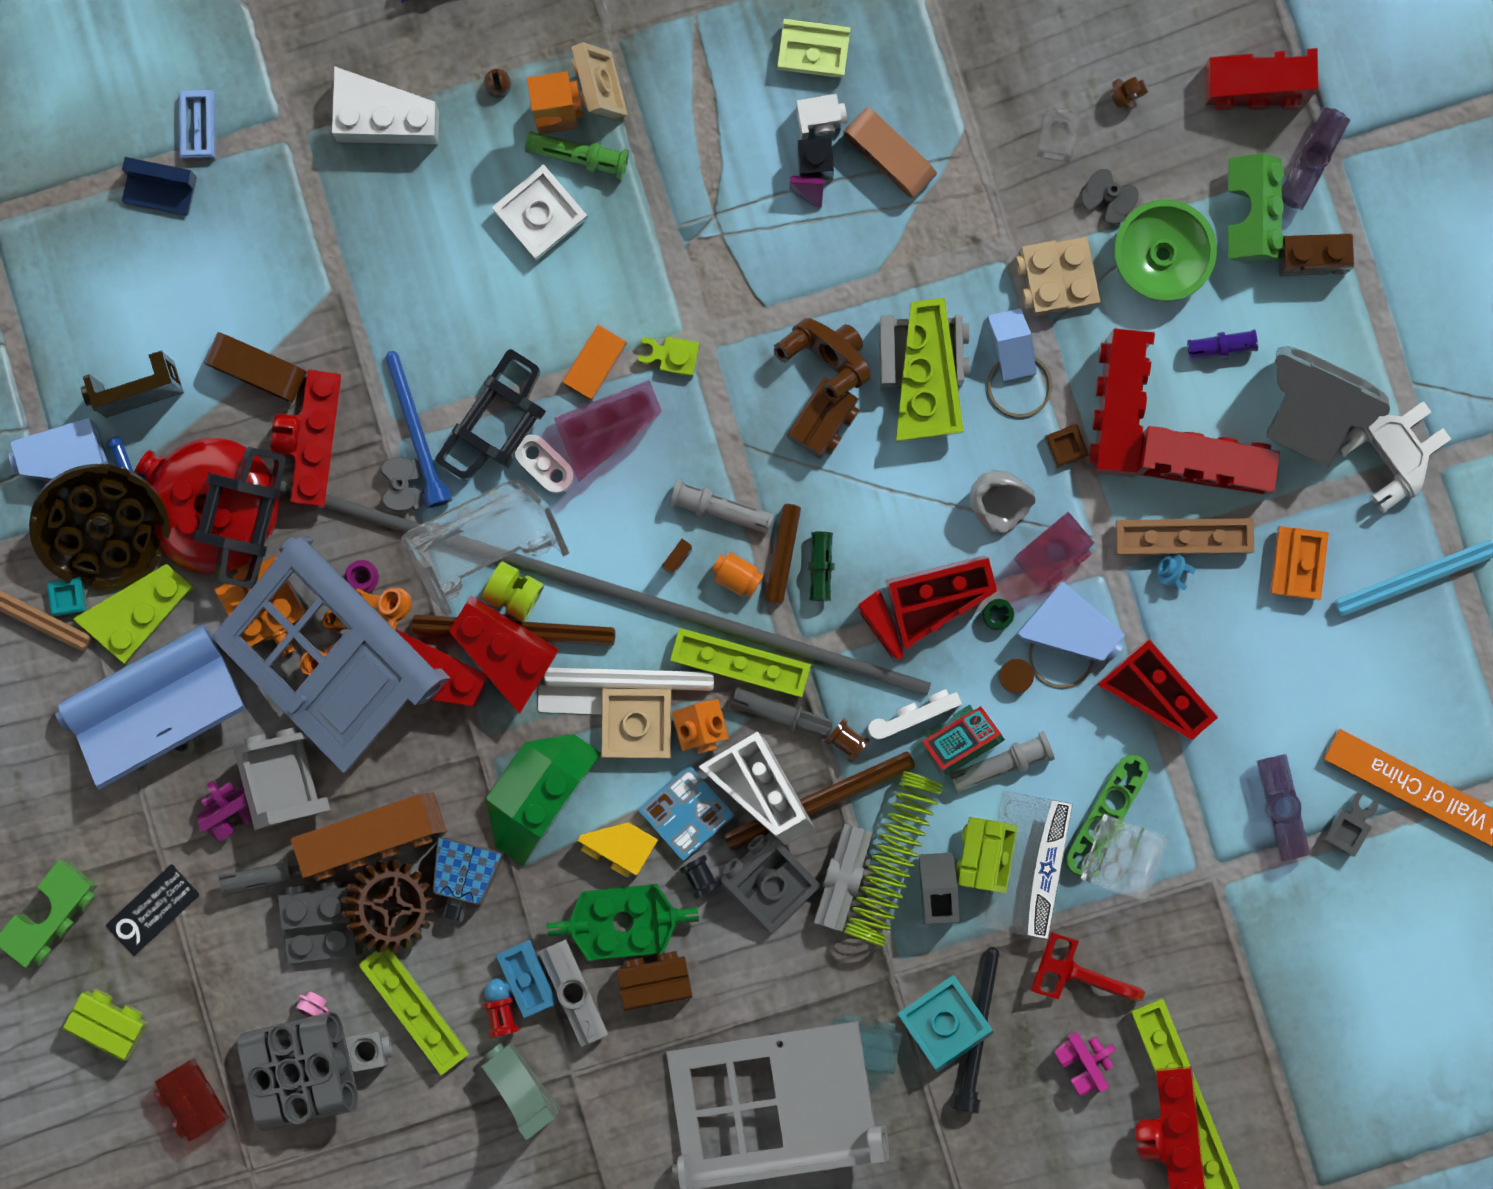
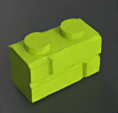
M969 817L968 824L962 830L964 849L962 858L958 860L956 865L957 885L1007 893L1018 825Z
M94 989L92 993L89 991L82 992L63 1030L123 1062L128 1061L148 1026V1022L141 1019L143 1013L129 1005H124L123 1009L111 1003L113 997L101 990Z

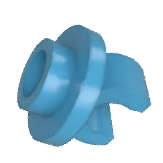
M1171 554L1163 558L1159 563L1157 578L1165 586L1171 585L1174 588L1185 590L1187 586L1181 583L1180 577L1183 571L1194 574L1195 569L1191 565L1185 564V559L1180 554Z

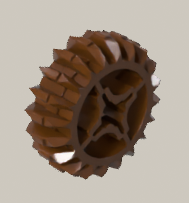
M384 860L376 861L375 868L371 864L365 865L363 867L365 876L359 872L353 874L357 886L353 884H346L345 889L352 893L351 898L343 897L341 899V903L350 904V910L341 912L342 917L352 918V921L345 926L346 930L353 931L358 929L354 934L353 940L360 942L365 939L364 948L367 950H371L375 945L378 953H385L387 948H389L391 953H398L400 944L406 949L411 948L412 941L410 937L415 940H421L423 937L418 928L429 929L430 927L429 922L423 920L424 916H432L434 914V910L426 909V903L434 901L433 896H424L423 893L430 887L429 883L423 882L418 884L422 873L415 871L410 875L411 865L403 864L399 869L398 860H390L388 866ZM385 878V884L381 886L379 894L373 899L365 898L369 889L376 882ZM398 882L408 891L411 904L401 899L400 887L397 886ZM383 902L393 904V906L401 907V910L392 909V911L383 909V907L375 906L374 903L383 904ZM364 909L374 913L376 919L375 926H378V932L367 922ZM403 914L410 915L406 924L399 931L390 935L391 928H395L397 918Z

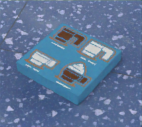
M689 764L638 809L683 861L735 816Z

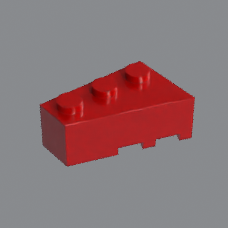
M985 555L885 580L900 643L905 650L926 635L941 628L942 625L959 614H963L997 592L990 560Z
M472 595L449 630L451 635L519 714L558 652V648Z
M1150 638L1144 641L1097 682V685L1110 691L1191 740L1218 719L1215 711Z

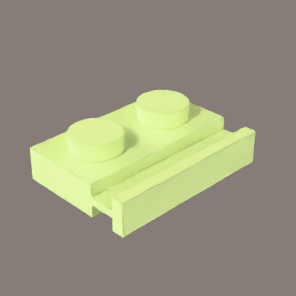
M784 19L777 70L844 78L851 27Z

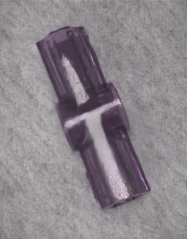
M1323 108L1282 185V200L1285 205L1299 210L1304 209L1351 121L1344 113L1335 108ZM1306 153H1317L1321 158V164H1310L1306 159Z
M1282 754L1256 760L1266 800L1265 811L1271 821L1280 861L1311 855L1301 816V802L1296 796L1287 755ZM1280 798L1287 799L1291 805V811L1286 817H1281L1276 812L1275 805Z

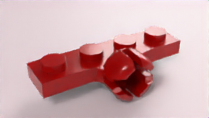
M308 369L301 413L297 415L278 414L273 420L270 440L271 451L290 456L295 461L291 505L322 509L325 507L342 374Z
M1192 1066L1157 1069L1156 1076L1161 1114L1156 1119L1140 1120L1136 1125L1135 1140L1140 1141L1138 1142L1139 1147H1136L1139 1159L1143 1162L1161 1161L1165 1163L1169 1189H1206Z

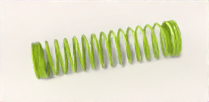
M907 771L903 772V778H900L903 782H900L899 786L916 796L900 792L895 793V796L914 807L892 803L891 806L909 817L893 813L887 814L888 818L907 828L883 824L885 829L904 839L886 834L879 835L882 840L902 850L877 844L875 847L897 860L879 855L871 856L873 860L895 871L869 865L867 867L870 871L890 881L864 876L866 881L888 892L866 886L859 887L863 892L885 903L864 897H856V900L883 914L853 907L852 910L878 924L850 917L848 920L855 925L847 923L845 930H843L848 935L880 947H885L884 944L887 937L865 925L883 930H891V927L867 914L889 920H894L895 917L870 903L897 910L899 909L898 905L875 893L897 899H902L903 897L901 894L877 882L898 888H907L904 883L880 871L904 878L911 877L907 872L882 860L913 868L915 867L913 863L887 850L918 857L916 852L889 839L921 847L922 844L894 829L926 836L925 832L896 818L930 826V823L901 808L930 816L934 815L932 811L903 797L938 805L937 801L908 787L941 795L942 788H944L940 783Z

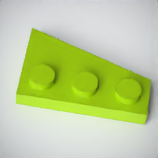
M165 564L75 617L73 620L120 661L127 664L192 591L194 586L170 565Z

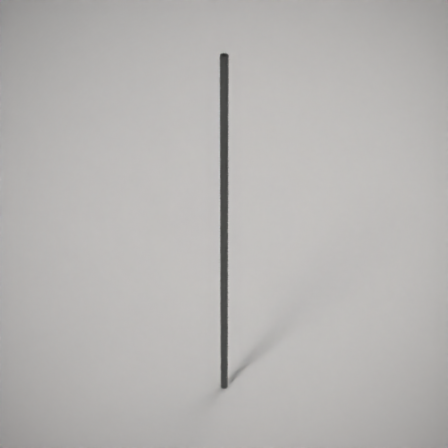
M282 480L280 494L291 497L293 483ZM326 494L324 508L497 562L504 561L519 569L926 696L930 689L931 682Z

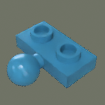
M530 940L496 955L507 981L495 978L487 983L484 995L488 1002L511 997L513 993L523 1018L558 1003Z

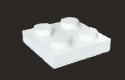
M544 164L492 207L496 215L536 261L588 218L587 214Z

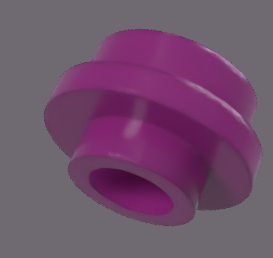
M357 560L347 567L344 579L355 590L361 589L366 593H370L379 582V573L371 562ZM361 571H365L368 574V580L363 584H359L356 580L357 574Z

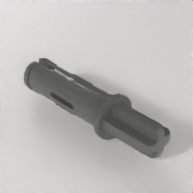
M737 687L730 707L791 727L792 732H795L797 729L823 739L829 736L832 727L830 719L802 710L803 706L796 708L743 690L740 687Z
M286 858L283 859V862L218 875L223 897L287 882L289 886L292 885L291 880L303 878L298 861L287 862Z

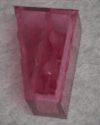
M646 380L553 417L578 481L580 482L587 474L656 418L662 410L650 380Z

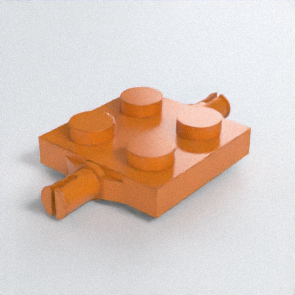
M272 556L262 562L257 582L277 559L276 556ZM247 563L236 569L238 573L233 578L245 579L250 567ZM288 579L270 602L294 625L306 613V610ZM224 583L214 590L229 616L251 589ZM264 608L241 637L251 648L268 640H274L278 646L288 631ZM291 643L283 651L282 657L295 651Z

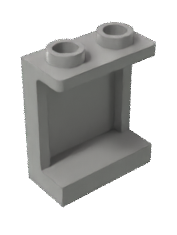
M894 315L880 316V388H901L909 319H894ZM955 315L954 318H948L957 386L962 387L964 378L970 377L969 357H963V344H969V324L962 323V315Z
M295 727L275 732L276 738L266 740L265 734L244 739L246 745L234 750L255 830L316 816L330 810L327 797L317 798L303 745V740L309 737L304 732L297 733Z

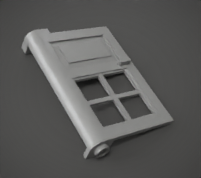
M859 1021L667 1051L682 1156L678 1157L677 1164H673L672 1172L676 1185H680V1189H702L855 1165L880 1163L889 1160L886 1125L875 1126ZM770 1057L776 1098L740 1104L734 1062ZM726 1063L732 1105L697 1110L691 1069ZM777 1105L783 1147L747 1152L741 1111ZM733 1112L740 1154L704 1159L698 1117Z

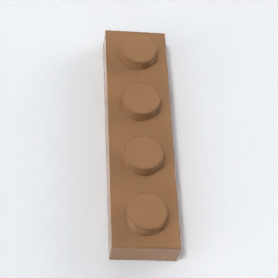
M1253 518L1115 521L1116 555L1254 553Z

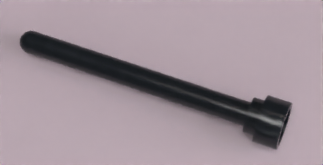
M989 947L986 950L976 1005L987 1022L999 959V950L996 947ZM984 1041L968 1051L962 1089L958 1088L957 1095H953L951 1109L979 1114L981 1100L978 1099L979 1092L975 1091Z

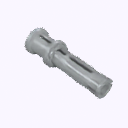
M677 479L669 503L670 508L678 506L695 512L698 517H705V514L767 535L773 513L761 511L713 495V491L710 488L699 489L684 484L683 479Z
M1044 731L1038 733L1037 738L1022 744L1013 743L1009 747L1010 750L1002 754L990 757L962 770L949 773L957 794L1017 769L1019 772H1025L1028 770V766L1046 759L1049 761L1055 760Z

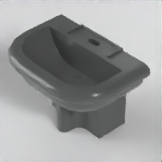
M1282 346L1277 349L1275 358L1277 384L1286 395L1267 429V438L1329 467L1351 426L1359 428L1368 427L1379 416L1389 414V398L1382 390L1370 382L1301 349L1291 346Z

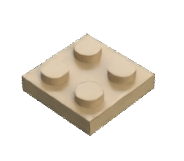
M584 42L572 46L574 56L572 58V67L580 79L582 86L580 97L584 107L590 113L615 120L628 116L612 52Z
M602 689V758H671V689Z

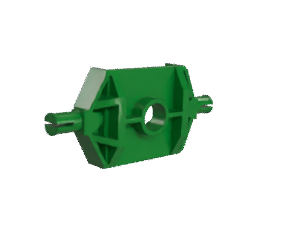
M658 884L582 891L570 919L546 923L547 929L561 928L560 930L547 931L548 937L572 936L588 961L661 954L665 952L676 925H679V923L699 922V916L685 917L688 914H698V907L679 910L673 908ZM619 912H627L632 916L633 926L629 931L620 932L615 928L613 920Z

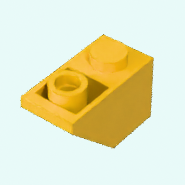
M627 822L581 834L577 841L584 844L581 851L596 860H599L602 855L613 861L610 868L628 878L631 873L636 876L639 875L659 840Z

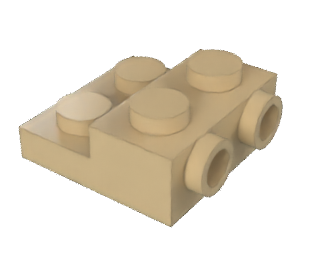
M1087 237L1061 242L1053 240L1022 246L1020 256H1016V266L1019 276H1025L1027 288L1022 289L1025 308H1031L1033 317L1100 304L1101 301Z

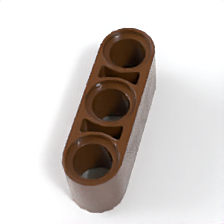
M217 332L203 362L213 369L293 403L307 371L294 364L220 332Z

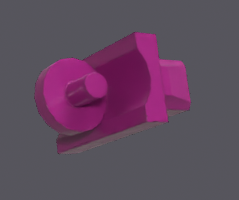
M214 780L207 784L210 794L201 799L206 809L197 814L199 820L197 825L202 832L208 830L220 842L234 832L227 817L237 812L245 825L252 822V817L243 786L235 791L231 782L221 787Z

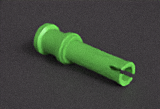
M529 131L525 142L526 153H534L584 165L586 170H589L591 173L596 171L616 175L617 179L620 180L624 178L629 159V150L623 149L620 152L604 148L601 143L597 142L588 146L534 133L533 131Z

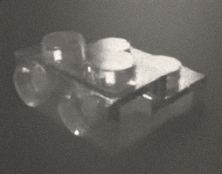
M1104 814L1102 820L1097 823L1094 829V843L1091 851L1082 862L1081 869L1083 873L1081 879L1146 902L1169 837Z

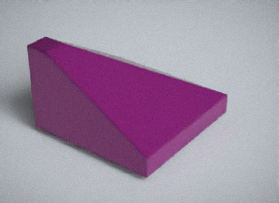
M805 176L790 177L789 189L813 206L822 208L824 179Z

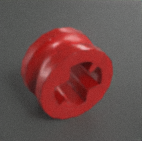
M148 450L140 459L134 473L144 476L145 480L151 483L155 472L165 458L162 456L157 458L154 451Z

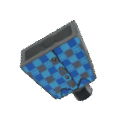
M438 837L433 893L447 897L443 917L463 921L468 902L477 905L483 904L505 853Z

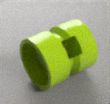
M501 561L489 579L481 599L496 608L505 606L507 614L524 623L537 603L545 584L529 575L520 577L518 569Z

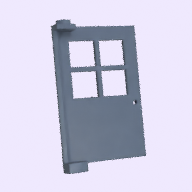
M310 536L297 539L291 537L280 547L279 552L281 554L211 638L343 773H347L408 700L414 705L426 703L440 691L450 677L441 668L433 669L311 546L314 540ZM293 573L318 597L295 626L270 602ZM323 604L349 628L325 657L300 633ZM264 608L289 632L265 661L241 637ZM294 639L319 663L296 691L271 668L273 663Z

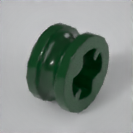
M994 599L985 606L982 614L983 621L990 629L1003 630L1012 623L1014 609L1008 601ZM995 606L997 609L1004 607L1007 611V614L1004 615V617H1007L1006 622L1002 623L999 620L992 622L989 617L993 614L989 612L991 607Z

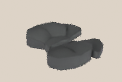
M1108 169L1096 171L1090 177L1085 189L1086 191L1081 193L1082 204L1087 211H1091L1103 199L1110 203L1105 215L1106 223L1110 224L1123 222L1126 218L1125 216L1135 207L1139 196L1135 186L1120 187L1118 183H1115L1111 171Z
M396 457L382 463L380 472L389 480V489L381 498L383 506L392 511H403L411 507L413 510H417L425 503L422 496L425 491L408 487V480L423 477L419 461L416 458L410 461L405 458Z

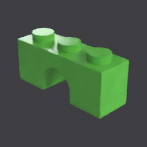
M1266 153L1228 158V192L1250 197L1251 211L1248 217L1239 224L1228 225V259L1245 264L1281 259V250L1284 243L1282 234V213L1284 210L1282 179L1284 177V170L1281 158Z
M58 860L37 886L50 899L51 912L49 917L44 922L38 924L31 921L24 914L14 915L0 933V948L25 968L33 967L35 964L40 966L51 954L52 949L49 946L56 937L63 938L72 928L74 922L71 919L79 909L83 912L93 902L96 895L92 892L98 885L69 861Z

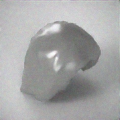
M991 470L983 473L971 486L970 506L975 516L991 532L995 531L996 533L1005 534L1010 529L1016 527L1017 522L1025 518L1030 511V507L1036 501L1034 490L1007 471Z

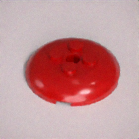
M202 438L186 443L173 451L162 462L150 483L161 496L166 506L170 528L169 538L162 537V527L155 524L154 532L161 541L163 553L174 563L187 570L204 574H215L219 547L194 541L192 538L194 530L199 528L202 516V506H204L209 483H206L208 472L236 479L246 449L245 446L238 442L223 438ZM256 456L253 459L246 481L269 487L272 474L264 461L259 456ZM223 487L212 533L251 543L262 496ZM276 499L266 540L269 535H272L277 521L279 501ZM229 549L226 572L233 571L249 563L253 554Z

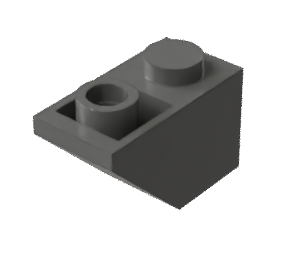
M953 852L918 854L923 924L960 922L958 886Z

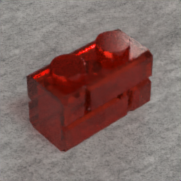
M195 1058L154 1082L157 1086V1089L154 1090V1095L163 1108L169 1107L175 1117V1119L171 1120V1123L180 1138L186 1136L190 1142L230 1118Z

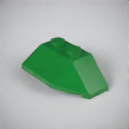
M575 734L525 742L485 798L495 847L524 866L602 753Z

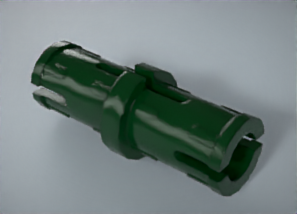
M823 531L811 532L812 552L811 562H808V570H811L809 600L831 601V573L835 570V563H832L833 533Z

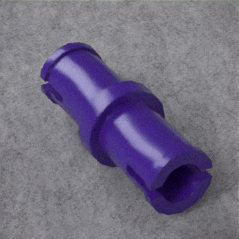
M1256 330L1225 335V332H1218L1215 337L1187 340L1189 360L1192 362L1194 360L1219 356L1222 360L1228 359V355L1256 352L1258 351Z

